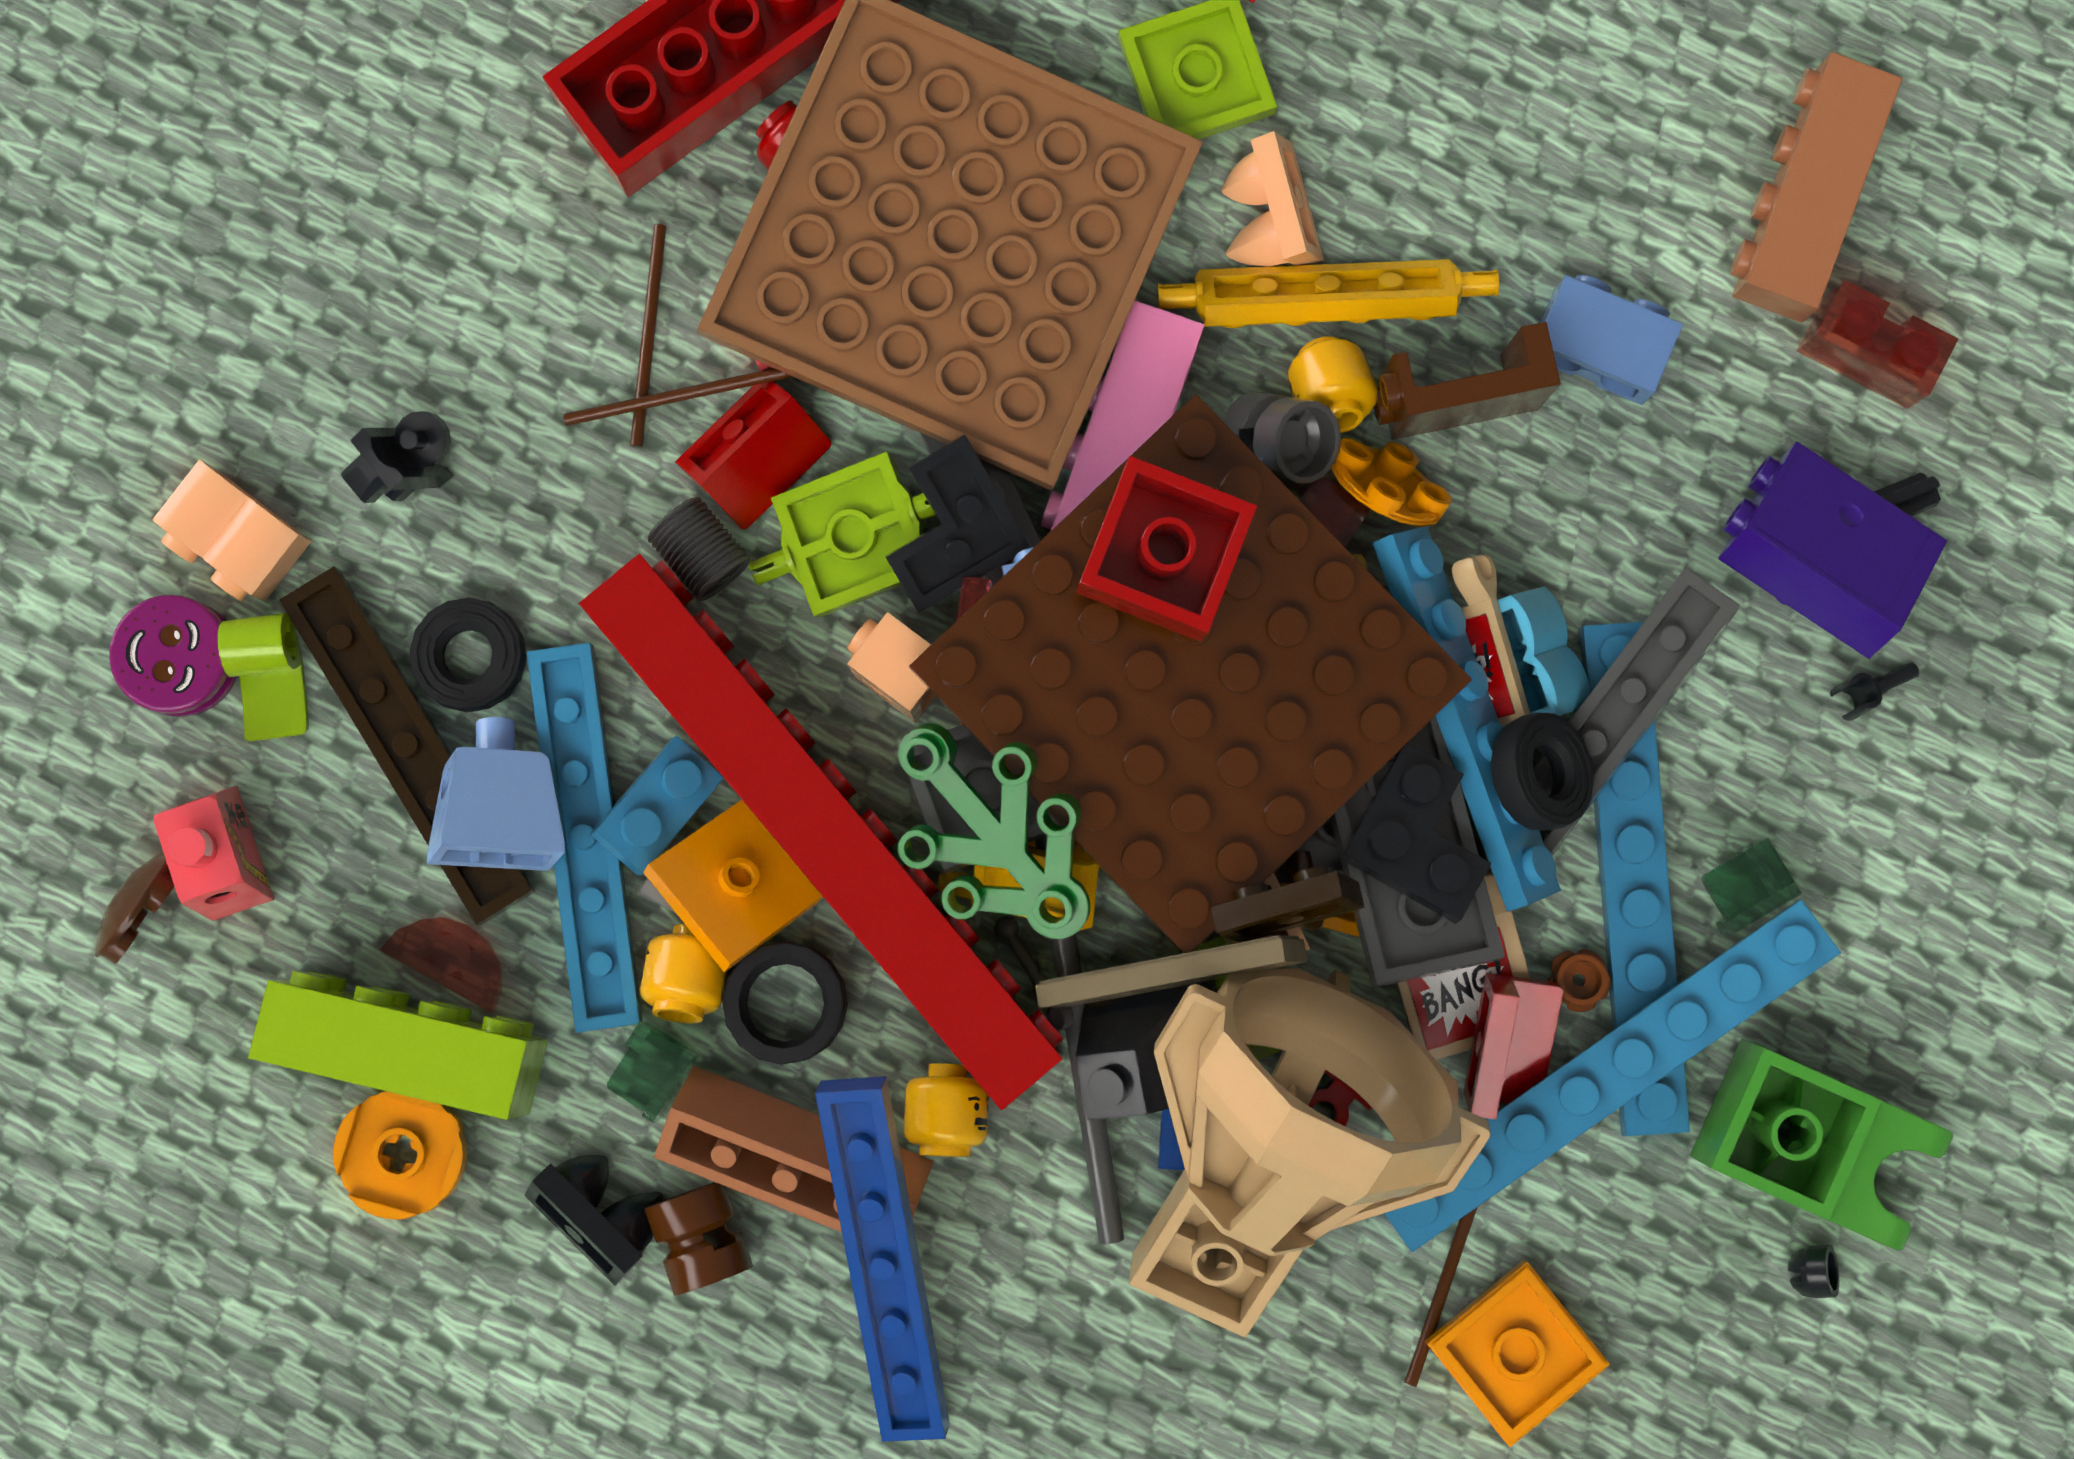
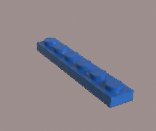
M887 1077L822 1080L815 1095L882 1442L946 1439L950 1422Z

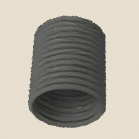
M701 497L690 498L675 507L654 526L648 535V542L652 543V547L656 548V552L660 553L665 563H668L672 571L676 572L677 577H680L685 587H688L693 596H696L697 601L707 600L722 591L750 563V555H746V550L740 548V543H736V539L732 538V534H728V529H724V524H720V520L716 519V515L712 514V510H709L706 503L702 502Z

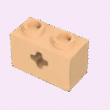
M888 612L878 624L871 618L868 619L847 647V650L852 653V658L847 664L854 677L914 723L917 722L936 697L909 669V665L931 644Z

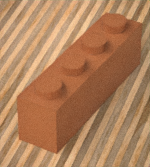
M1832 51L1816 70L1811 68L1805 70L1792 102L1801 107L1794 127L1790 125L1784 127L1772 154V161L1780 163L1773 184L1768 182L1763 184L1752 208L1751 218L1759 220L1752 241L1746 239L1742 241L1731 265L1730 275L1738 278L1732 297L1803 323L1819 309L1902 82V77Z
M693 1065L670 1108L654 1158L842 1232L820 1116ZM899 1147L913 1218L934 1161Z

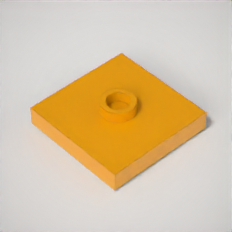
M742 799L650 862L643 872L724 972L812 909L823 899L819 891Z
M1524 1259L1424 1341L1509 1447L1513 1446L1610 1365L1544 1281Z

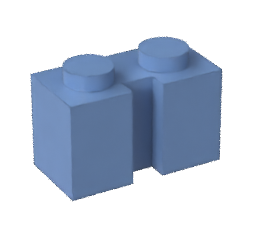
M1565 275L1554 289L1541 320V323L1547 322L1557 369L1571 376L1577 374L1596 382V386L1643 405L1657 389L1683 324L1668 318L1670 315L1669 311L1657 303L1643 299H1636L1632 303L1611 294V287L1597 278L1588 275H1577L1573 278Z

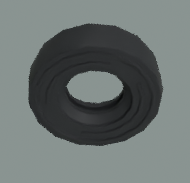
M470 597L446 601L428 612L415 629L410 647L412 673L423 692L445 708L466 713L490 709L508 698L522 679L527 659L524 636L513 618L491 602ZM461 632H479L487 638L492 648L490 666L483 674L476 678L466 680L457 678L450 673L446 666L444 656L446 646L454 636Z
M1531 713L1517 718L1501 729L1494 741L1492 750V778L1499 800L1513 820L1529 830H1555L1564 828L1581 818L1591 802L1594 776L1591 757L1585 742L1573 725L1554 713ZM1535 748H1539L1543 752L1551 767L1553 784L1549 796L1542 791L1534 776L1532 760Z

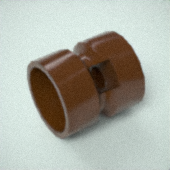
M713 1182L644 1208L656 1243L668 1246L669 1253L663 1259V1264L674 1296L711 1285L753 1267L742 1232L730 1229L729 1222L735 1215V1211L726 1186Z

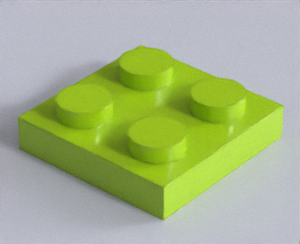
M1209 0L1118 30V41L1145 116L1200 140L1276 114L1277 104L1240 0Z

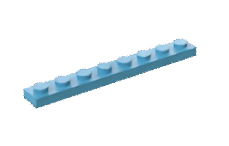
M1644 622L1586 625L1579 628L1582 666L1588 678L1590 693ZM1655 721L1594 800L1607 969L1611 978L1609 993L1612 1030L1677 985ZM1684 1063L1619 1108L1622 1136L1690 1132Z
M1802 899L1797 900L1498 1110L1496 1120L1486 1118L1490 1125V1138L1453 1192L1384 1213L1409 1250L1414 1252L1841 954L1840 950Z

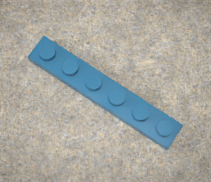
M1427 526L1391 534L1373 542L1372 544L1391 596L1472 678L1435 716L1454 768L1464 774L1460 780V785L1488 861L1492 863L1490 867L1507 912L1528 906L1561 891L1556 878L1554 858L1545 847L1539 830H1529L1515 822L1502 806L1493 785L1491 770L1492 750L1494 741L1503 726L1499 723L1488 693L1486 673L1477 662L1465 630L1466 620L1464 613L1455 602L1443 570V556L1439 547L1432 540Z
M583 643L527 651L539 752L546 754L550 761L565 841V853L554 864L575 1033L642 1024L622 862L590 835L614 806L594 645Z

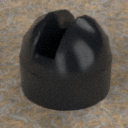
M1831 1245L1809 1246L1799 1249L1791 1256L1788 1262V1271L1801 1273V1276L1790 1279L1792 1288L1802 1296L1811 1298H1836L1838 1296L1840 1284L1839 1267L1836 1253Z

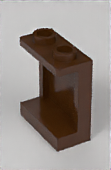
M1547 322L1522 326L1500 354L1503 370L1419 387L1414 383L1407 352L1393 354L1378 379L1380 387H1377L1378 398L1373 407L1378 425L1388 424L1391 440L1539 410L1561 385Z

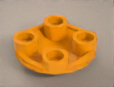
M1342 438L1340 440V450L1331 469L1339 483L1360 503L1375 513L1399 523L1423 527L1435 525L1444 516L1452 503L1451 495L1444 488L1430 482L1416 469L1419 458L1406 446L1396 442H1387L1383 450L1363 445L1351 438Z

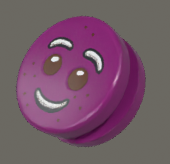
M162 595L142 601L123 616L111 639L109 661L117 685L137 705L168 716H193L213 708L227 696L237 677H229L226 674L219 656L218 629L221 622L227 620L211 607L180 595Z

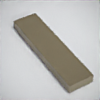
M1277 935L1039 981V985H1035L1039 1008H1066L1226 978L1228 974L1264 971L1308 962L1304 939H1299V936Z

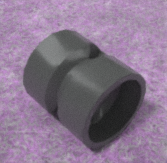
M1251 391L1235 400L1228 408L1223 420L1258 458H1263L1262 462L1280 480L1294 483H1312L1319 480L1331 469L1340 450L1341 433L1338 420L1331 409L1319 401Z

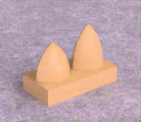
M1275 131L1251 139L1254 151L1245 156L1231 170L1221 192L1228 198L1242 204L1256 206L1268 204L1269 211L1256 217L1238 233L1227 249L1226 256L1250 266H1274L1288 262L1295 266L1313 265L1324 261L1293 143Z

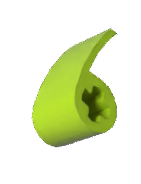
M288 613L222 621L218 629L219 656L226 674L229 677L239 676L244 739L246 741H258L304 734L309 729L304 668L297 629Z

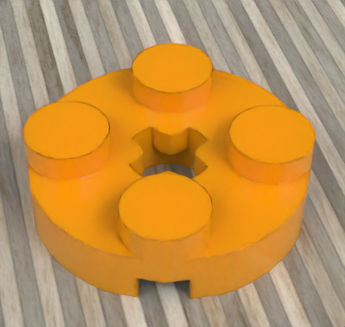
M387 1091L370 1096L362 1104H358L341 1122L333 1145V1164L336 1174L341 1176L343 1186L350 1193L348 1194L350 1199L357 1207L371 1215L393 1220L406 1219L436 1209L458 1187L466 1168L468 1155L462 1120L448 1106ZM404 1135L411 1139L410 1146L413 1150L417 1151V1158L415 1163H406L402 1172L392 1169L393 1158L384 1154L387 1143H398L401 1136Z

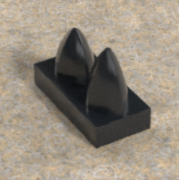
M585 1155L566 1160L556 1167L550 1163L531 1182L524 1196L616 1286L643 1256V1251L651 1242L654 1235L644 1208L662 1201V1194L660 1192H649L632 1195L613 1203L600 1213L596 1207L603 1198L608 1183V1158L603 1155Z

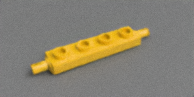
M1450 259L1201 269L1197 273L1194 283L1157 284V304L1159 309L1195 308L1197 314L1203 319L1204 327L1222 326L1225 328L1281 323L1300 326L1309 322L1329 321L1365 323L1376 319L1400 318L1422 321L1434 317L1457 316L1461 297H1498L1499 273L1497 269L1493 271L1461 272Z

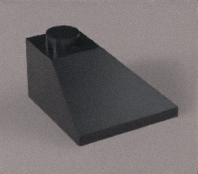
M1215 980L1195 983L1217 993ZM1194 984L1085 1004L1075 1057L1087 1120L1147 1115L1169 1109L1154 1055V1046L1186 990Z

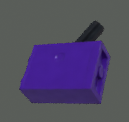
M1796 441L1779 460L1769 455L1754 473L1747 487L1754 491L1755 495L1751 501L1744 498L1723 526L1722 530L1729 534L1730 538L1718 559L1773 595L1781 604L1788 605L1870 659L1902 630L1948 541L1912 517L1938 505L1941 500L1938 493L1940 483L1934 476L1928 478L1924 473H1918L1873 492Z

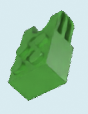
M1741 1038L1689 1156L1713 1170L1899 1251L1903 1250L1911 1234V1226L1909 1222L1890 1213L1880 1203L1875 1194L1874 1187L1876 1171L1882 1161L1894 1152L1911 1150L1940 1158L1946 1154L1953 1139V1134L1943 1127ZM1784 1120L1792 1122L1791 1130L1787 1136L1778 1133V1129Z

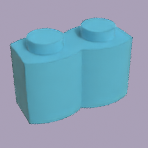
M1545 586L1499 599V607L1530 713H1554L1561 716L1578 710L1590 694L1589 683L1580 660L1567 647V624L1557 599Z

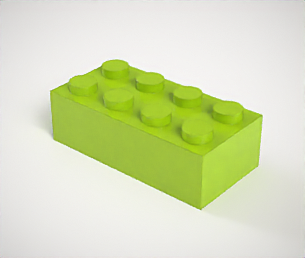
M292 970L290 980H268L248 1055L249 1059L505 1120L530 1115L548 1039L532 1035L534 1023L500 1015L496 1017L484 1016L483 1023L470 1021L471 1008L436 1000L434 1002L420 1001L419 1008L407 1006L410 994L371 985V988L356 985L355 992L352 993L345 991L347 979L316 971H309L307 973Z

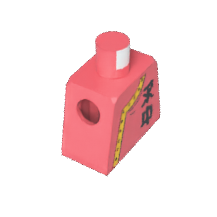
M238 786L227 788L153 815L154 824L175 890L183 905L215 921L274 900ZM230 892L228 894L219 896V893Z

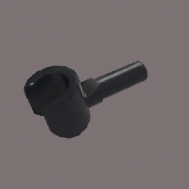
M1909 663L1883 676L1874 678L1866 673H1858L1834 687L1830 692V696L1833 697L1840 692H1844L1852 697L1854 710L1842 716L1844 720L1852 721L1880 705L1883 698L1882 695L1887 693L1888 690L1918 677L1919 669L1916 664Z

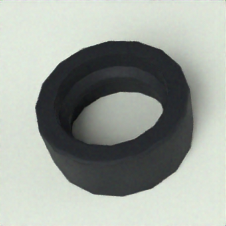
M784 941L762 945L739 961L727 978L722 1004L726 1026L737 1044L758 1060L783 1065L809 1060L828 1048L843 1028L848 1001L844 980L830 959L813 947ZM788 964L801 967L814 976L822 989L824 1006L821 1018L811 1032L800 1039L784 1042L771 1039L756 1028L750 1018L747 1001L750 988L760 974L773 966Z

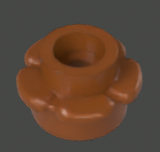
M1581 949L1578 953H1573V951L1567 950L1557 955L1550 965L1552 975L1547 981L1560 984L1563 990L1561 1003H1565L1570 1011L1586 1012L1593 1009L1596 1002L1604 999L1610 990L1611 978L1604 967V961L1593 951ZM1581 974L1583 976L1584 983L1581 986L1574 985V975Z

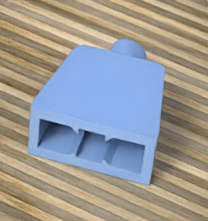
M505 717L479 719L476 722V747L456 748L444 766L428 846L427 864L549 871L565 853V841L549 758L542 752L515 750V722L512 719Z

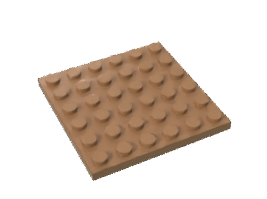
M845 0L699 323L697 334L944 444H948L965 435L980 460L1052 491L1203 141L890 0Z

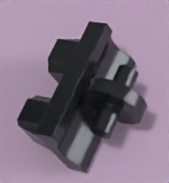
M427 411L412 412L401 419L396 428H362L350 440L360 452V455L341 472L342 478L364 503H374L383 494L393 501H403L415 489L440 488L454 476L448 467L438 464L449 453L451 445L450 430L445 421L437 414Z

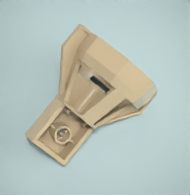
M1297 967L1233 973L1226 976L1217 993L1197 984L1191 985L1186 990L1154 1046V1055L1185 1169L1132 1253L1129 1285L1246 1338L1302 1251L1315 1245V1240L1330 1230L1453 1192L1489 1140V1122L1459 1107L1458 1082L1390 1011L1350 993V976L1338 970H1334L1327 981ZM1247 1044L1283 1050L1272 1075L1257 1061L1246 1046ZM1325 1070L1356 1091L1377 1112L1388 1127L1395 1142L1375 1138L1352 1130L1308 1106Z

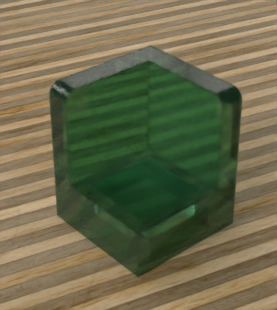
M1769 838L1748 843L1731 853L1733 858L1705 873L1701 878L1703 885L1723 917L1715 922L1721 934L1736 933L1802 894Z
M648 1021L638 1022L625 1043L629 1046V1049L607 1082V1088L644 1111L642 1117L655 1123L661 1120L689 1075L693 1065L696 1064L701 1055Z

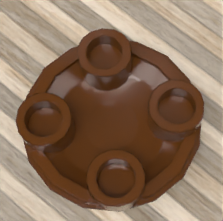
M164 852L156 855L132 872L105 909L97 935L95 956L97 958L102 956L116 964L139 933L137 928L148 913L143 907L155 913L174 888Z

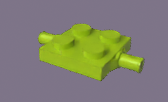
M886 451L772 497L771 500L781 525L782 549L759 559L751 560L749 569L750 571L757 572L752 574V577L758 586L791 573L803 586L813 616L823 617L902 586L885 555L923 534V520L936 514L924 493L913 497L911 492L904 486L893 454Z

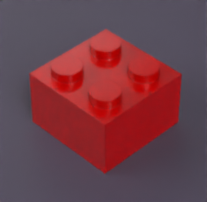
M1129 455L1075 593L1201 642L1209 633L1257 505Z

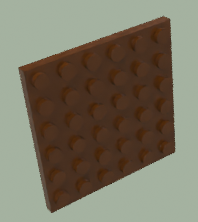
M1197 394L1182 406L1131 456L1257 505L1209 633L1201 642L1075 593L1127 462L1126 460L909 665V669L993 757H995L998 751L1013 742L1024 743L1033 749L1037 757V769L1030 778V795L1039 805L1056 793L1069 794L1078 801L1082 816L1078 826L1074 829V841L1182 954L1192 952L1215 930L1211 907L1233 901L1232 893L1238 889L1262 884L1472 680ZM1007 754L1005 758L1007 769L1016 775L1024 774L1025 764L1022 758L1016 754ZM1051 805L1049 815L1058 825H1068L1069 814L1067 810L1060 805Z

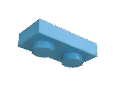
M676 735L668 741L590 835L637 876L644 874L643 872L647 865L658 858L724 778Z

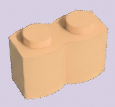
M200 459L153 518V521L167 532L161 540L166 547L191 564L195 562L198 556L203 558L216 569L210 579L225 592L241 602L248 593L251 596L266 601L312 542L223 473Z

